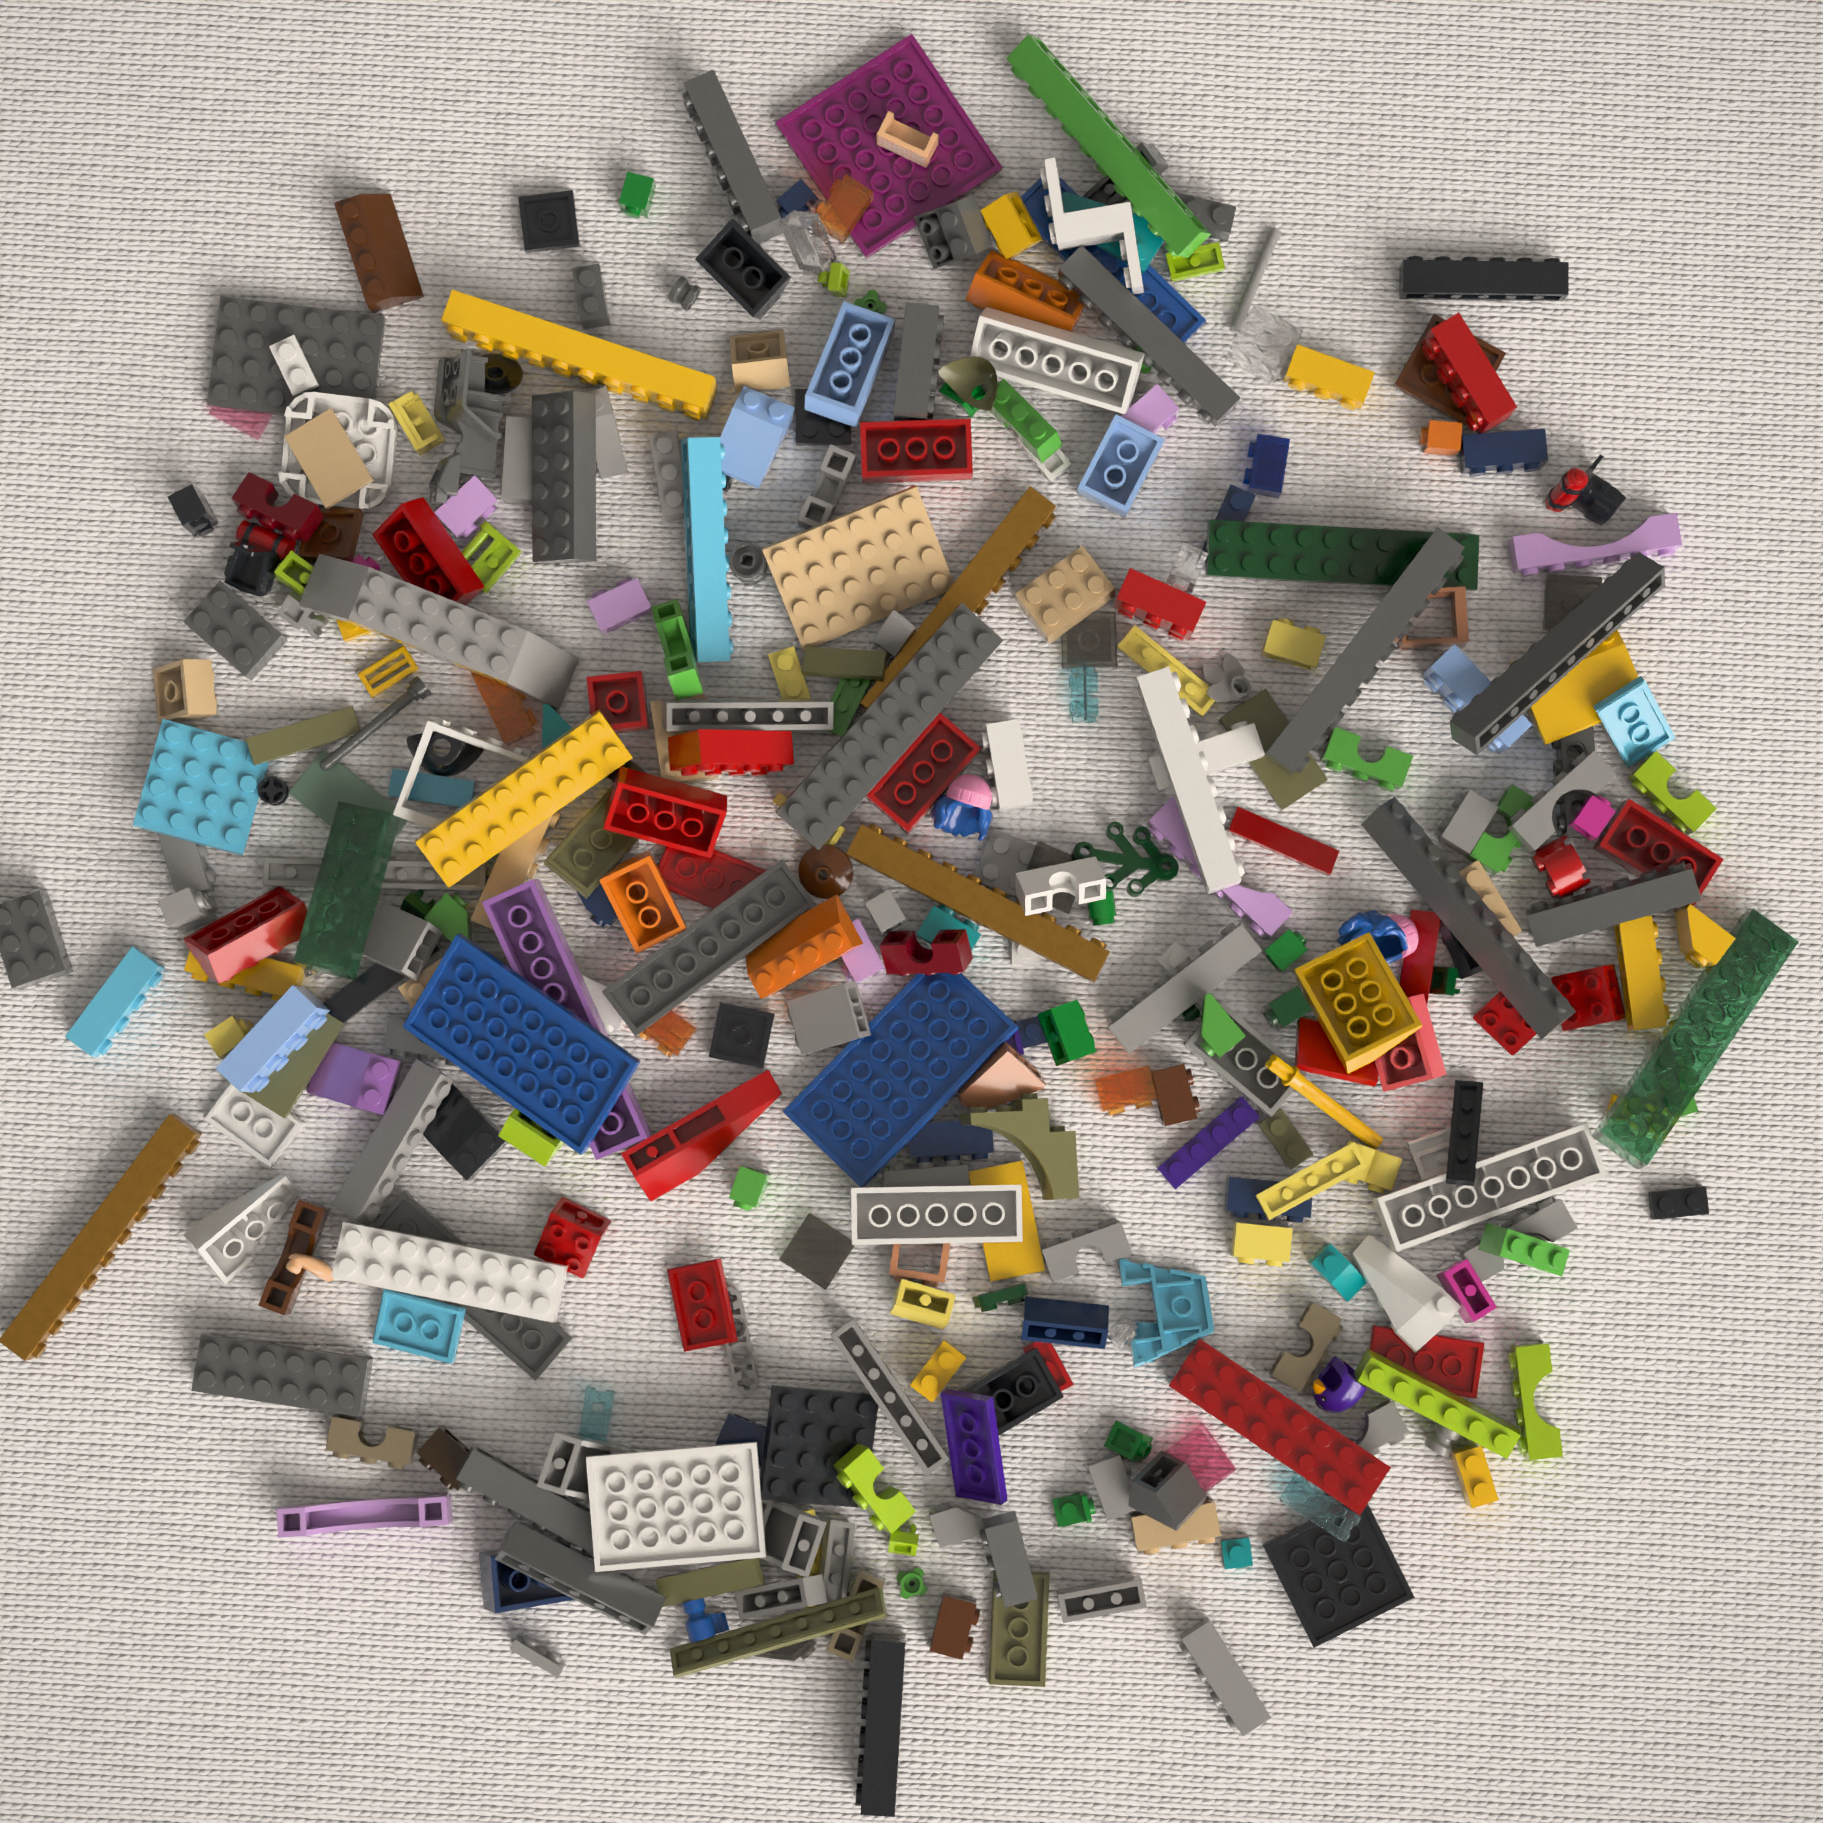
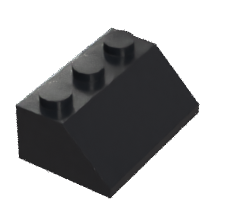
M731 219L695 259L752 317L761 319L778 301L791 279V276L734 219Z

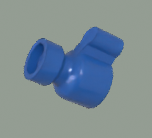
M704 1598L682 1603L684 1612L688 1614L685 1627L690 1642L703 1640L730 1630L725 1613H705L706 1604Z

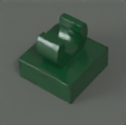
M419 890L415 895L410 892L404 898L400 910L426 920L424 917L433 908L435 900L432 899L426 904L421 900L424 894L423 890Z
M1433 966L1429 994L1442 996L1459 994L1460 989H1455L1456 978L1460 979L1457 973L1458 968Z

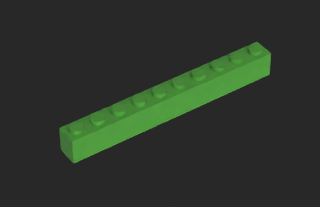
M1028 34L1006 58L1012 65L1011 71L1019 79H1024L1029 84L1027 89L1037 99L1041 98L1046 104L1045 110L1053 118H1058L1063 123L1061 126L1062 130L1069 137L1077 139L1080 143L1078 147L1081 152L1089 158L1092 157L1097 162L1096 169L1103 176L1111 178L1115 183L1113 185L1115 191L1122 197L1126 196L1131 201V209L1138 216L1145 217L1149 222L1147 225L1149 230L1157 237L1161 236L1165 240V248L1175 257L1188 258L1211 233L1039 37Z

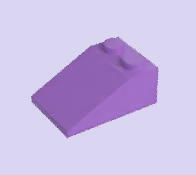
M333 1042L312 1076L307 1093L384 1115L393 1099L403 1062Z

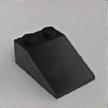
M453 1083L450 1086L448 1095L443 1098L436 1110L435 1118L428 1124L423 1133L425 1138L445 1160L467 1181H471L508 1144V1142L499 1137L501 1131Z
M1037 1347L984 1374L958 1390L993 1396L998 1435L1003 1434L1064 1397Z

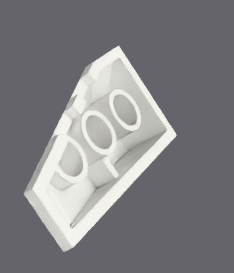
M281 1174L205 1216L183 1236L220 1280L226 1284L252 1260L250 1255L259 1243H264L268 1237L266 1233L274 1222L280 1221L299 1193L288 1178Z
M1368 1234L1351 1253L1366 1283L1371 1285L1379 1299L1377 1302L1380 1308H1384L1392 1323L1390 1325L1394 1333L1414 1352H1417L1436 1335L1461 1308L1441 1286L1395 1252H1392L1372 1235Z

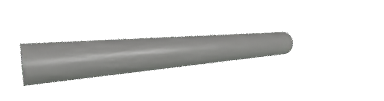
M1271 228L1230 325V329L1240 332L1280 236L1281 231L1276 228Z

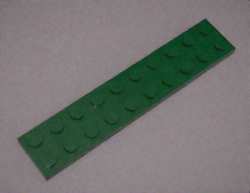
M1208 520L1205 576L1393 586L1434 532ZM1446 533L1465 548L1460 553L1464 558L1452 574L1448 571L1444 574L1447 581L1441 588L1465 586V589L1468 591L1477 590L1480 535Z

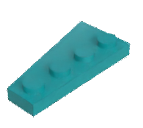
M1064 192L1062 195L1064 213L1109 206L1068 192ZM1132 213L1141 273L1144 274L1165 240L1161 236L1157 237L1147 227L1149 222L1144 216L1140 217ZM1119 241L1096 245L1122 261ZM1128 260L1122 261L1128 265Z

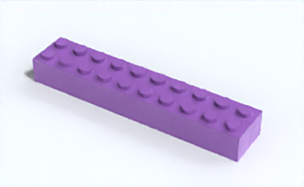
M532 879L483 901L482 904L511 969L609 1038L540 880ZM629 1082L590 1144L596 1160L652 1136V1132Z

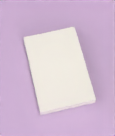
M229 1083L203 1118L269 1168L274 1166L305 1124L291 1112L286 1119L279 1116L243 1092L238 1091L231 1083Z

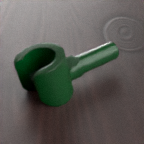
M1193 1004L1181 1014L1186 1021L1191 1022L1200 1016V1011Z

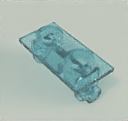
M1086 665L1072 668L1069 676L1072 700L1069 711L1072 716V724L1083 721L1085 723H1096V717H1099L1098 698L1089 697V693L1098 692V673L1095 672V667H1086Z

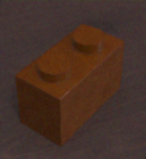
M1182 1064L1150 1072L1163 1127L1198 1118L1197 1113L1201 1112L1198 1097H1192L1190 1085H1194V1080L1190 1068L1185 1069V1065Z
M943 1592L929 1647L930 1652L963 1660L964 1653H970L973 1643V1637L969 1636L971 1625L977 1626L981 1610L976 1608V1600Z

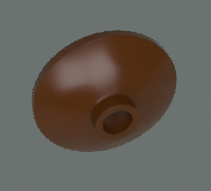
M823 844L819 850L812 847L803 855L799 863L798 874L800 882L806 891L815 897L829 899L835 895H842L849 888L853 879V866L850 858L843 850L833 845ZM826 870L828 878H822L819 871Z

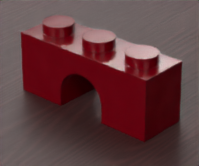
M248 472L231 498L237 507L236 511L246 519L250 520L253 517L259 520V523L269 530L273 531L275 528L282 531L281 533L292 541L298 539L307 544L324 518L317 504L293 494L285 505L273 507L279 497L273 484Z
M966 929L940 930L931 943L932 950L926 949L918 943L915 931H889L879 945L886 973L898 974L899 976L922 973L924 975L936 973L957 975L965 972L973 959Z

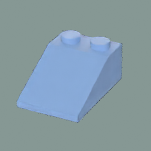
M743 386L720 436V443H723L725 449L724 460H721L722 471L725 472V475L759 489L791 426L794 407Z
M1115 414L1077 488V493L1126 518L1165 439Z

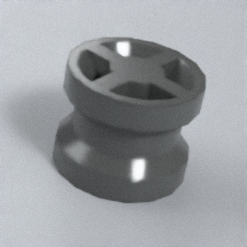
M681 276L672 287L668 300L678 302L683 310L688 311L699 297L701 288L697 285H690L688 280Z

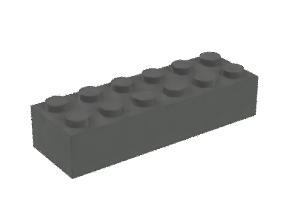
M714 69L683 82L685 92L682 93L684 106L690 118L695 116L693 121L696 133L701 142L706 140L704 145L707 150V157L712 167L717 165L715 169L718 181L723 191L728 189V192H726L729 199L728 203L734 216L740 215L738 217L740 226L758 244L782 234L781 216Z
M578 391L533 395L532 562L568 564L596 561V395Z
M205 1333L200 1336L191 1391L359 1417L365 1412L373 1358Z

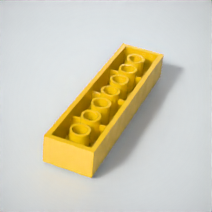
M598 709L417 837L415 843L449 888L633 757Z

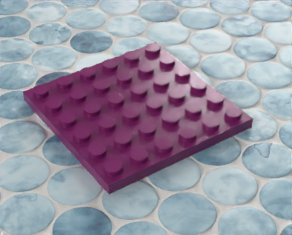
M910 34L775 122L776 127L865 259L917 226L914 219L915 216L961 198L1001 172L1003 168L913 34ZM888 111L894 113V120L930 137L933 132L938 134V146L927 168L877 145V133Z

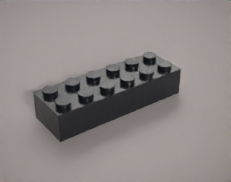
M872 1632V1639L866 1640L864 1661L870 1662V1668H864L863 1690H868V1697H862L861 1719H866V1726L860 1725L859 1748L865 1749L864 1754H859L857 1777H863L862 1783H857L855 1806H861L860 1815L895 1817L906 1634Z

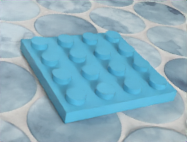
M162 719L133 826L243 856L259 799L258 785L265 777L269 762L254 766L245 741Z

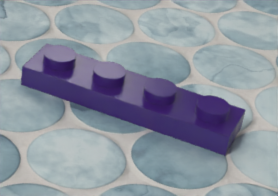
M1240 1096L1158 1166V1171L1176 1190L1258 1120L1260 1116L1243 1096Z

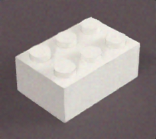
M1019 719L986 724L985 732H981V743L983 752L989 753V759L986 760L985 767L987 778L993 779L994 787H990L992 807L998 806V812L1031 807L1033 797Z

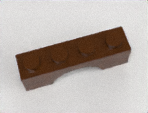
M307 1199L298 1200L289 1223L288 1237L282 1255L266 1283L258 1306L282 1315L291 1314L307 1270L301 1268L299 1274L288 1271L286 1269V1264L290 1261L288 1257L294 1253L313 1257L331 1208Z

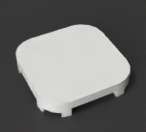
M304 392V394L296 397L287 406L284 414L286 417L284 436L332 408L374 478V481L333 506L373 509L381 505L389 496L393 482L398 429L397 419L392 410L383 402L370 398L319 392ZM284 438L281 472H279L280 483L291 497L293 494H296L315 504L323 505Z

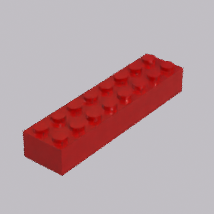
M1201 1339L1198 1340L1169 1384L1172 1389L1358 1515H1361L1391 1469L1390 1466Z

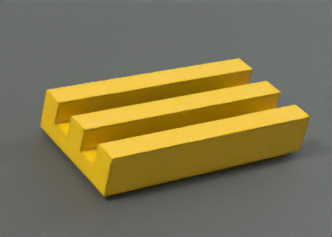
M403 645L357 673L370 696L374 698L418 671L419 667L406 646ZM402 654L405 656L401 661L369 681L366 677ZM408 663L410 664V667L393 676L392 678L385 681L376 688H372V686L378 683L379 681L383 680L395 671L404 667Z

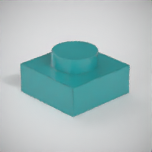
M1248 1536L1220 1540L1224 1569L1253 1566Z

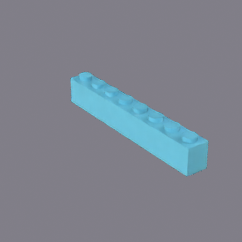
M720 437L681 439L689 635L696 662L730 661V655L733 654V641L729 638L732 615L728 611L727 600L731 597L730 584L726 581V572L729 571L730 567L729 557L725 555V544L728 543L727 527H724L727 502L723 499L722 490L726 486V475L721 467V460H724L725 449L723 443H720Z

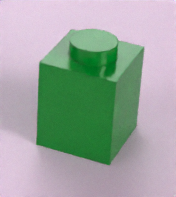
M627 172L619 200L621 211H624L625 215L632 218L648 217L656 188L654 178Z
M1288 929L1263 950L1262 953L1275 969L1281 973L1308 950L1304 946L1307 942L1297 930L1292 932Z

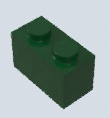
M1298 986L1264 1005L1265 1012L1262 1014L1270 1027L1275 1026L1279 1030L1312 1011V1008Z

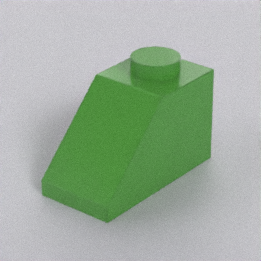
M445 893L424 919L443 931L442 934L450 942L453 941L456 934L460 933L472 941L471 913L465 909L468 903L457 894L452 897Z
M1209 992L1203 997L1199 1037L1203 1042L1200 1043V1046L1209 1057L1215 1055L1216 1058H1220L1241 1041L1245 1034Z

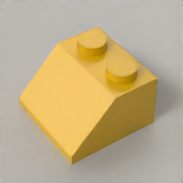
M1691 904L1677 908L1674 912L1680 952L1686 956L1684 960L1695 968L1716 965L1736 938Z

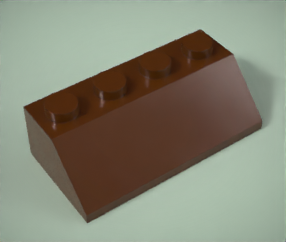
M359 194L334 202L367 307L371 313L380 312L423 298L424 294L392 195Z

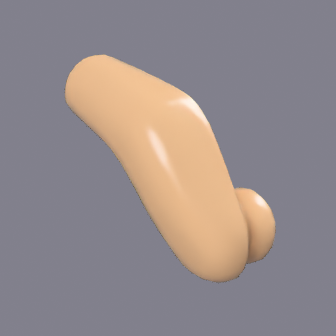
M297 1253L291 1254L288 1257L290 1260L286 1264L288 1271L299 1274L301 1268L326 1282L334 1280V1278H331L333 1268L323 1260Z

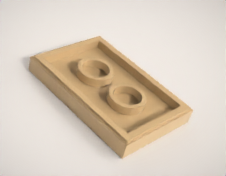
M332 408L284 436L325 508L332 507L374 481Z

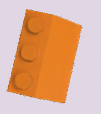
M650 850L624 861L599 879L636 954L687 929L686 922Z

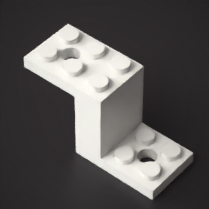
M1044 159L1045 167L1040 168L1044 189H1049V195L1044 196L1048 217L1053 216L1054 223L1049 224L1052 244H1057L1059 251L1079 248L1081 245L1085 247L1119 241L1122 261L1128 260L1129 267L1123 268L1126 288L1132 287L1133 294L1144 293L1130 202L1064 213L1056 159Z

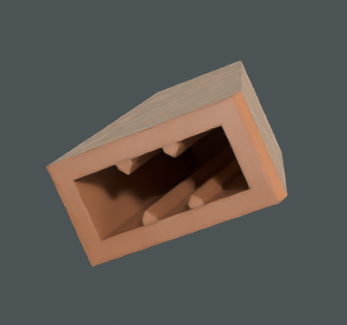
M1004 1042L991 1058L960 1088L957 1098L968 1109L970 1107H987V1110L1018 1099L1021 1097V1094L1039 1091L1046 1084L1042 1074L1011 1045Z

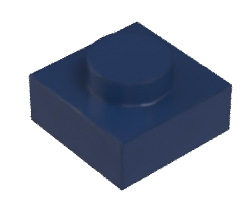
M1038 1016L1016 1021L1023 1049L1047 1043Z

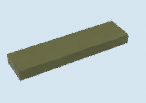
M351 706L245 738L253 764L257 766L352 737L360 730L354 708Z
M758 1558L730 1561L655 1579L659 1594L666 1597L662 1607L756 1587L765 1583Z

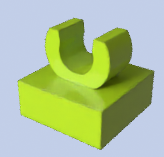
M831 262L830 272L819 271L817 282L822 283V287H826L835 297L846 298L850 270L842 263Z
M911 1525L909 1533L901 1532L899 1527L890 1534L888 1552L916 1557L919 1534H916V1525Z

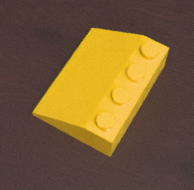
M1618 630L1614 631L1527 710L1545 745L1601 723L1593 706L1638 678L1631 657Z
M1369 932L1294 969L1298 986L1347 1073H1351L1373 1062L1422 1027L1421 1021Z

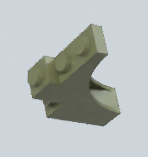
M1038 1093L1021 1094V1100H1012V1106H996V1112H987V1107L970 1108V1113L960 1114L961 1125H971L992 1130L1010 1140L1020 1149L1036 1173L1042 1192V1200L1079 1198L1076 1131H1065V1126L1049 1125L1048 1098L1038 1099Z

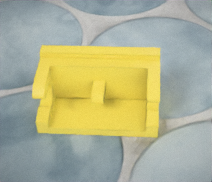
M411 391L388 403L419 456L446 441L417 393L414 394Z

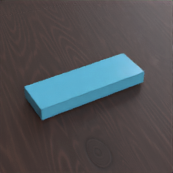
M392 768L388 791L389 797L399 798L409 771ZM418 772L408 800L460 808L473 799L476 782Z

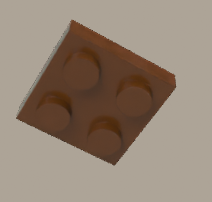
M319 508L324 518L308 543L306 544L301 541L298 556L306 562H316L319 554L353 563L364 513L361 509Z

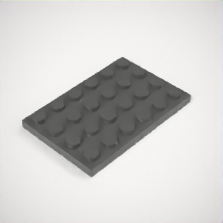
M220 296L207 405L209 407L284 416L287 406L295 398L292 396L269 346L292 335L296 336L319 384V387L308 392L376 400L386 318L379 315Z

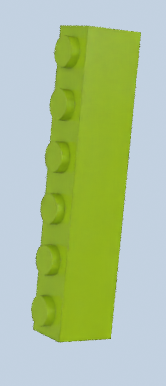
M1368 1348L1354 1372L1358 1382L1508 1459L1521 1436L1517 1427L1510 1422Z

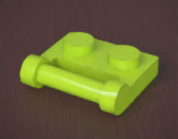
M484 521L479 526L481 528L461 553L468 561L489 536L494 539L471 566L485 586L482 591L487 594L522 554V551L488 522Z

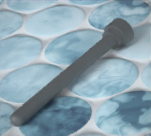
M416 676L409 682L410 686L406 688L408 690L406 693L322 760L320 768L323 771L332 768L413 700L425 699L431 694L430 690Z

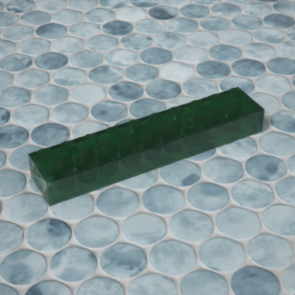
M1755 909L1742 914L1729 933L1736 939L1716 965L1705 968L1591 1135L1636 1169L1649 1164L1799 942Z

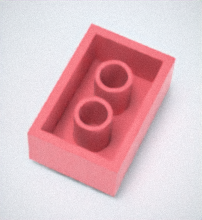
M1424 994L1407 998L1421 1021L1422 1027L1374 1060L1383 1092L1447 1075Z

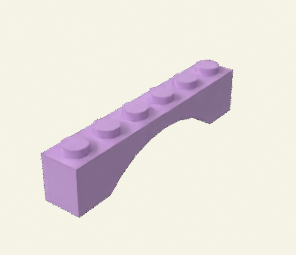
M1677 513L1651 516L1627 537L1601 546L1580 547L1567 545L1553 540L1542 533L1513 536L1508 541L1513 574L1521 573L1522 577L1537 575L1538 570L1549 569V573L1564 571L1566 570L1565 566L1576 565V569L1591 567L1593 562L1603 561L1604 565L1620 562V558H1632L1638 552L1645 556L1653 553H1658V557L1670 556L1675 554L1674 550L1682 546Z
M1171 797L1147 823L1151 827L1149 831L1157 840L1161 841L1164 839L1171 846L1169 851L1180 861L1184 858L1191 865L1189 870L1201 880L1202 877L1176 801ZM1238 884L1213 892L1220 899L1224 896L1231 903L1229 908L1239 918L1245 916L1251 922L1249 927L1259 937L1265 935L1269 938L1293 913L1274 893L1259 892L1244 888Z
M451 1493L284 1505L276 1509L278 1538L372 1528L449 1525L453 1522Z

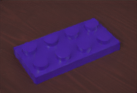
M952 1389L944 1390L940 1394L955 1496L997 1505L1004 1504L1008 1499L993 1396Z

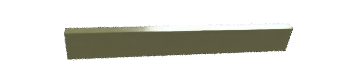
M877 1587L717 1634L703 1640L670 1648L673 1676L676 1678L885 1618L887 1613L883 1590Z

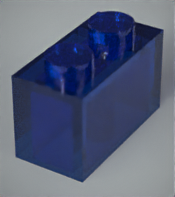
M1257 434L1255 441L1249 442L1247 457L1252 458L1250 468H1245L1243 484L1247 485V492L1279 498L1282 493L1290 439Z

